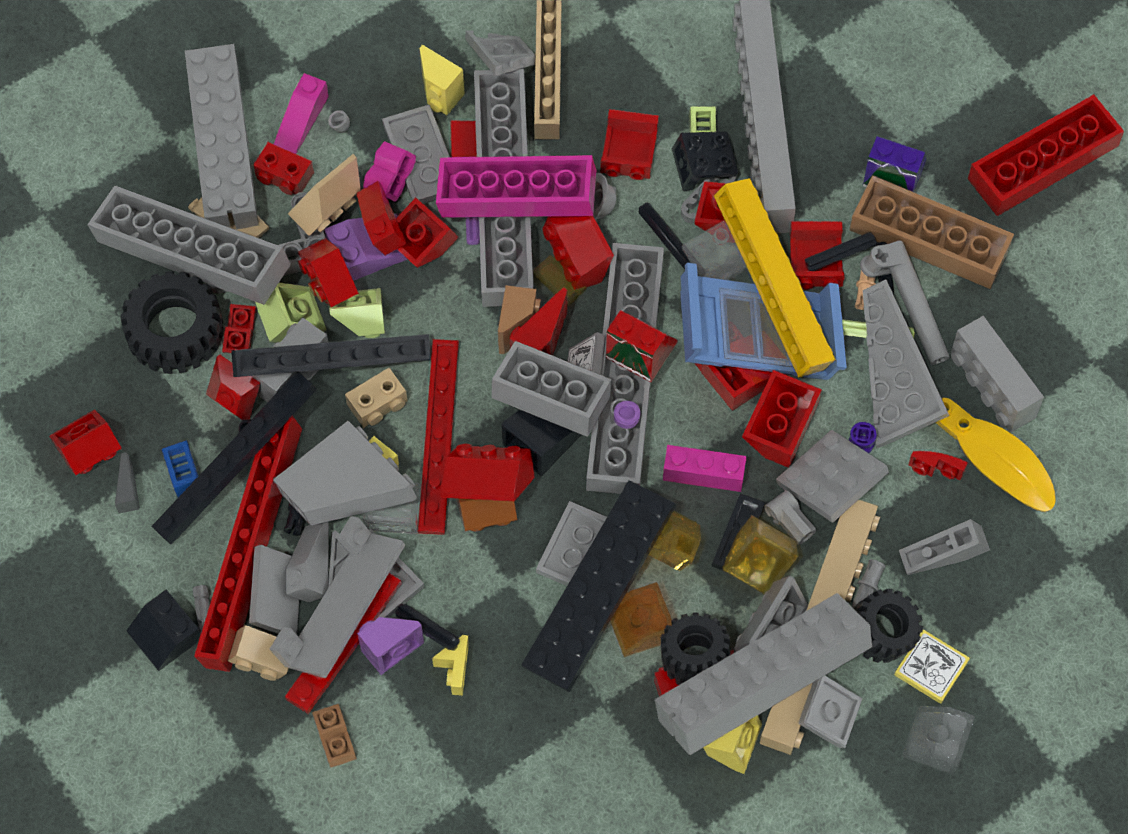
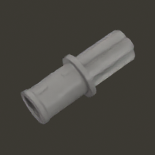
M869 560L862 579L858 580L860 587L853 601L852 608L871 593L878 590L879 579L886 567L883 563L877 560Z

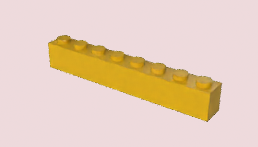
M750 178L725 184L714 195V198L798 378L825 370L835 361L832 349L825 339L822 328L811 309L810 302L801 288L800 281L792 269L789 258L785 254L779 237L769 220L768 213L759 199L757 190L754 188Z

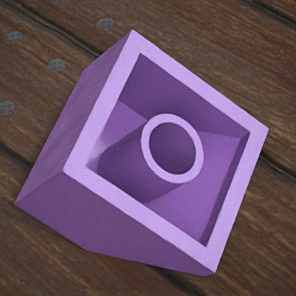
M379 617L374 622L372 620L366 622L358 633L362 653L380 675L424 643L422 625L418 621Z

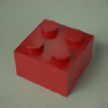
M326 238L298 251L301 258L298 260V264L304 275L308 274L311 280L308 283L310 291L314 297H318L321 303L325 302L330 307H333L359 294L339 248Z

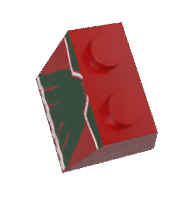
M620 310L607 329L606 358L641 378L652 382L678 340L633 315Z

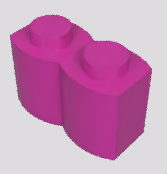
M384 141L375 153L374 165L366 173L363 187L366 188L379 181L387 199L395 202L404 189L406 178L414 167L416 156L407 150Z

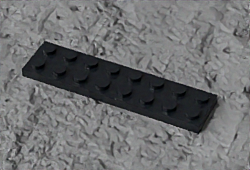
M628 480L521 664L523 668L570 692L675 510L676 504Z

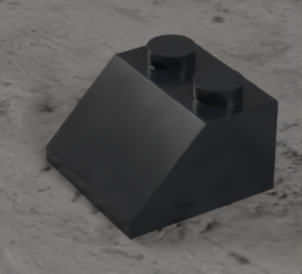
M167 589L145 604L126 630L158 672L198 643L201 636L198 627Z

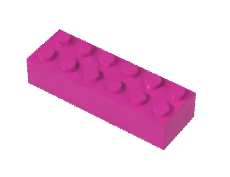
M592 155L440 158L436 205L441 217L593 216L596 167Z

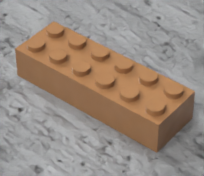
M873 175L852 215L850 231L863 235L871 232L875 236L876 242L885 241L887 244L896 241H903L908 255L991 289L1014 237V234Z

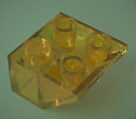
M673 511L649 556L678 571L683 570L693 562L700 544V524Z

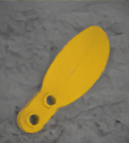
M942 398L945 407L949 409V416L935 423L954 439L958 440L962 451L972 464L993 483L1025 505L1041 512L1051 510L1056 502L1054 487L1047 471L1032 450L1005 429L990 422L976 419L951 399ZM961 423H966L968 427L963 428L959 425Z

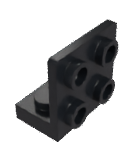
M726 131L681 133L672 147L683 191L693 190L700 178L736 177L738 174L731 143Z

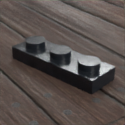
M740 493L712 562V567L737 576L763 512L765 502Z

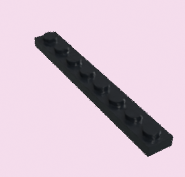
M429 334L231 350L233 377L431 360Z
M296 372L151 527L171 545L308 400L317 388L302 374Z

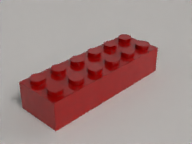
M1093 94L971 164L968 180L996 216H999L1118 147L1124 130Z

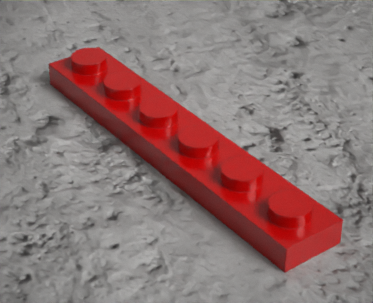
M388 573L328 676L322 678L302 672L285 695L287 701L307 714L310 713L358 646L360 628L370 620L374 622L402 585L400 579Z

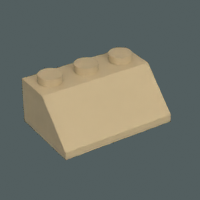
M352 154L318 182L288 213L308 236L316 230L321 233L331 223L329 219L334 222L344 212L342 208L346 211L356 202L354 196L361 190L357 157Z

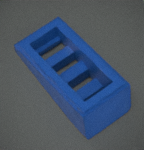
M187 440L162 449L177 497L199 476ZM185 452L184 456L173 460L170 459L171 456ZM188 462V464L173 468L175 465ZM191 471V473L178 478L176 477V475Z

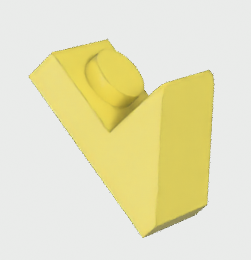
M467 635L459 637L460 643L457 645L456 650L452 651L445 648L432 659L433 667L453 668L448 669L447 686H451L452 695H463L469 647Z

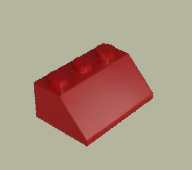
M548 216L543 227V235L550 242L554 257L560 262L565 278L571 283L574 291L601 283L614 254L594 216Z
M773 370L742 438L764 458L789 468L819 404L822 389Z
M471 444L458 445L447 456L440 491L441 498L514 502L535 478L531 450L523 449L519 446L501 448L495 445H485L482 447L471 446Z

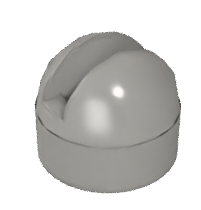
M338 110L330 115L328 123L334 131L342 133L348 130L350 119L344 111Z

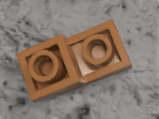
M339 704L312 712L330 768L356 760Z

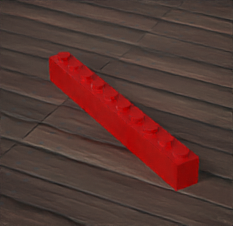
M294 416L278 430L254 457L194 655L207 669L231 671L233 663L229 662L228 659L236 633L244 627L251 603L254 549L259 545L268 546L282 499V494L273 479L292 465L302 431Z

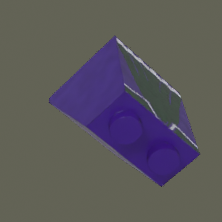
M877 136L868 157L863 186L867 187L873 175L914 192L927 160L925 152Z

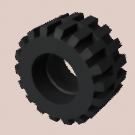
M880 589L871 593L854 606L853 609L870 625L872 647L864 652L863 657L866 659L873 657V662L879 663L883 660V663H888L912 650L915 644L920 641L921 637L918 634L923 632V626L919 625L923 621L922 615H917L916 611L919 608L916 604L913 606L910 603L912 599L909 596L902 597L903 592L897 590L893 593L892 589H885L884 591ZM877 614L885 616L891 622L894 629L893 638L884 635L879 630L876 622Z
M687 613L683 614L680 620L677 618L671 621L672 626L667 625L664 628V634L661 635L660 645L663 669L667 671V676L671 680L675 678L678 685L730 656V639L727 629L724 625L720 626L718 619L714 618L711 620L708 614H704V616H699V613H693V616H688ZM691 646H702L708 649L707 652L700 655H689L683 652V650Z

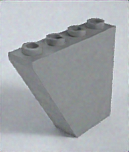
M349 421L345 422L273 479L280 493L310 525L412 502L417 498L412 489L415 484L406 473L401 475L398 472V466L390 457L385 459L382 456L384 453L377 443H370L367 440L368 436L360 426L355 428Z

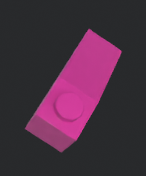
M305 73L303 74L291 96L274 145L297 154L329 97L325 81Z

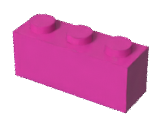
M667 445L663 481L741 492L746 456Z

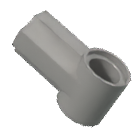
M785 490L764 506L767 515L772 516L775 519L773 522L776 525L780 524L797 545L803 544L816 533V528L800 511L797 500L789 491Z

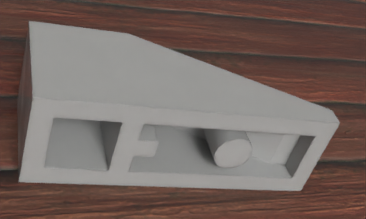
M970 519L899 550L907 575L966 561L989 551L990 548L982 526Z
M328 522L305 526L286 569V595L305 602H312L323 598L328 590Z

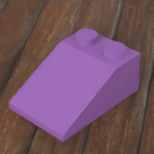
M363 218L349 219L325 228L326 239L339 248L353 281L407 260L397 249L386 256L383 255L372 244Z

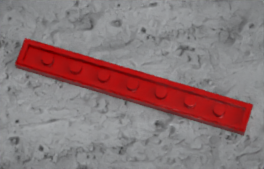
M433 339L418 534L445 535L447 498H441L440 491L447 456L451 453L459 340Z

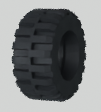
M166 271V275L162 276L156 273L151 275L152 279L148 281L143 279L139 282V288L137 290L133 288L128 294L129 300H125L123 303L121 324L129 349L142 365L148 363L149 369L156 372L159 368H162L165 374H172L173 369H178L179 373L187 372L186 367L193 366L196 369L201 366L200 360L205 359L208 361L212 357L211 349L217 350L220 345L219 338L223 337V318L217 297L213 294L211 287L208 284H203L202 279L197 276L190 278L189 273L182 271L179 275L174 274V271ZM182 307L196 314L193 325L186 332L178 336L162 337L149 330L152 319L165 309Z

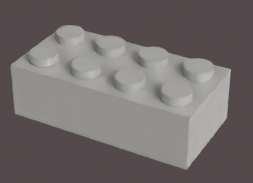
M982 316L957 330L951 350V358L955 365L961 366L964 369L969 384L973 387L976 386L981 392L983 403L987 407H992L1000 426L1006 427L1011 433L1037 417L1044 396L986 318Z
M517 341L514 342L492 378L493 399L587 437L610 398L611 379Z

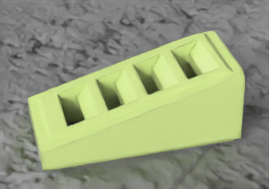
M690 107V132H716V107ZM696 118H709V122H696ZM696 127H710V131H696Z

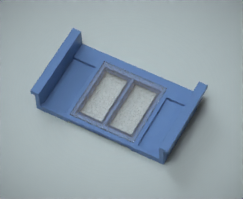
M686 263L685 272L680 276L685 362L770 372L775 370L780 373L798 376L756 285L697 276V264ZM829 283L820 293L803 291L810 302L811 309L822 328L825 339L831 347L835 361L825 370L803 377L829 380L838 370H845L847 368L839 284Z

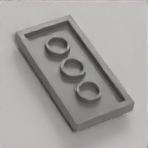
M430 105L383 118L382 123L390 144L407 150L416 156L414 167L405 181L411 200L415 197L422 203L435 200L440 158L450 156Z

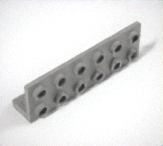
M350 516L338 536V539L350 553L302 633L298 637L291 628L283 627L270 647L271 652L287 668L322 678L328 676L405 547V543L402 540L371 533L360 518Z

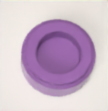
M632 401L618 403L614 409L615 423L625 429L635 427L640 420L638 405Z

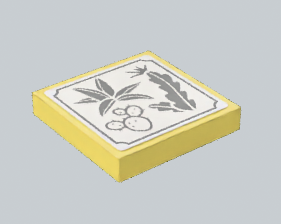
M923 630L919 635L921 637L920 641L907 653L894 675L941 704L970 658Z

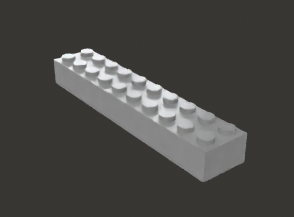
M738 0V3L734 4L732 23L733 32L737 34V38H735V51L739 53V59L737 60L738 74L742 76V80H740V93L744 95L742 110L743 116L747 118L745 136L749 138L750 144L747 146L748 159L752 160L750 178L751 182L754 181V187L758 192L764 209L768 213L775 232L788 233L790 232L791 221H794L796 208L770 0Z
M517 69L501 75H494L491 70H475L477 157L528 156L524 69ZM479 217L482 307L502 306L506 285L533 289L530 217Z
M613 243L612 252L614 257L610 264L603 326L605 342L601 370L602 376L611 379L610 398L592 428L586 491L621 494L628 480L640 485L651 382L606 358L607 329L620 310L656 328L664 248ZM632 401L638 405L640 420L635 427L625 429L615 423L614 409L618 403Z

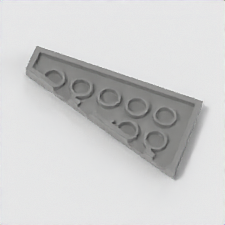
M887 280L863 290L871 397L873 399L874 411L873 420L877 433L875 444L877 448L890 444L949 416Z

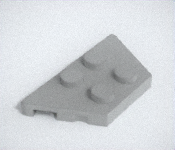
M466 30L465 40L494 75H501L535 64V54L518 36L488 33V38H480L474 35V31Z

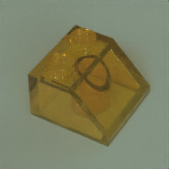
M752 515L736 535L724 563L723 571L765 594L775 581L783 577L798 558L796 541Z

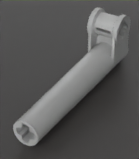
M903 241L875 246L870 251V255L865 256L860 261L862 272L872 278L892 274L930 364L935 365L948 360L950 356Z

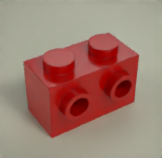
M267 142L253 165L255 176L261 183L265 185L271 183L288 195L303 192L314 174L311 160L270 142Z

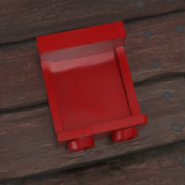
M609 109L600 173H605L610 177H617L619 175L630 176L634 180L650 179L659 116Z
M791 221L789 232L790 263L796 277L800 281L802 290L811 289L812 287L825 288L829 283L839 284V287L843 286L844 272L842 260L816 271H809L805 266L806 258L841 244L842 221Z

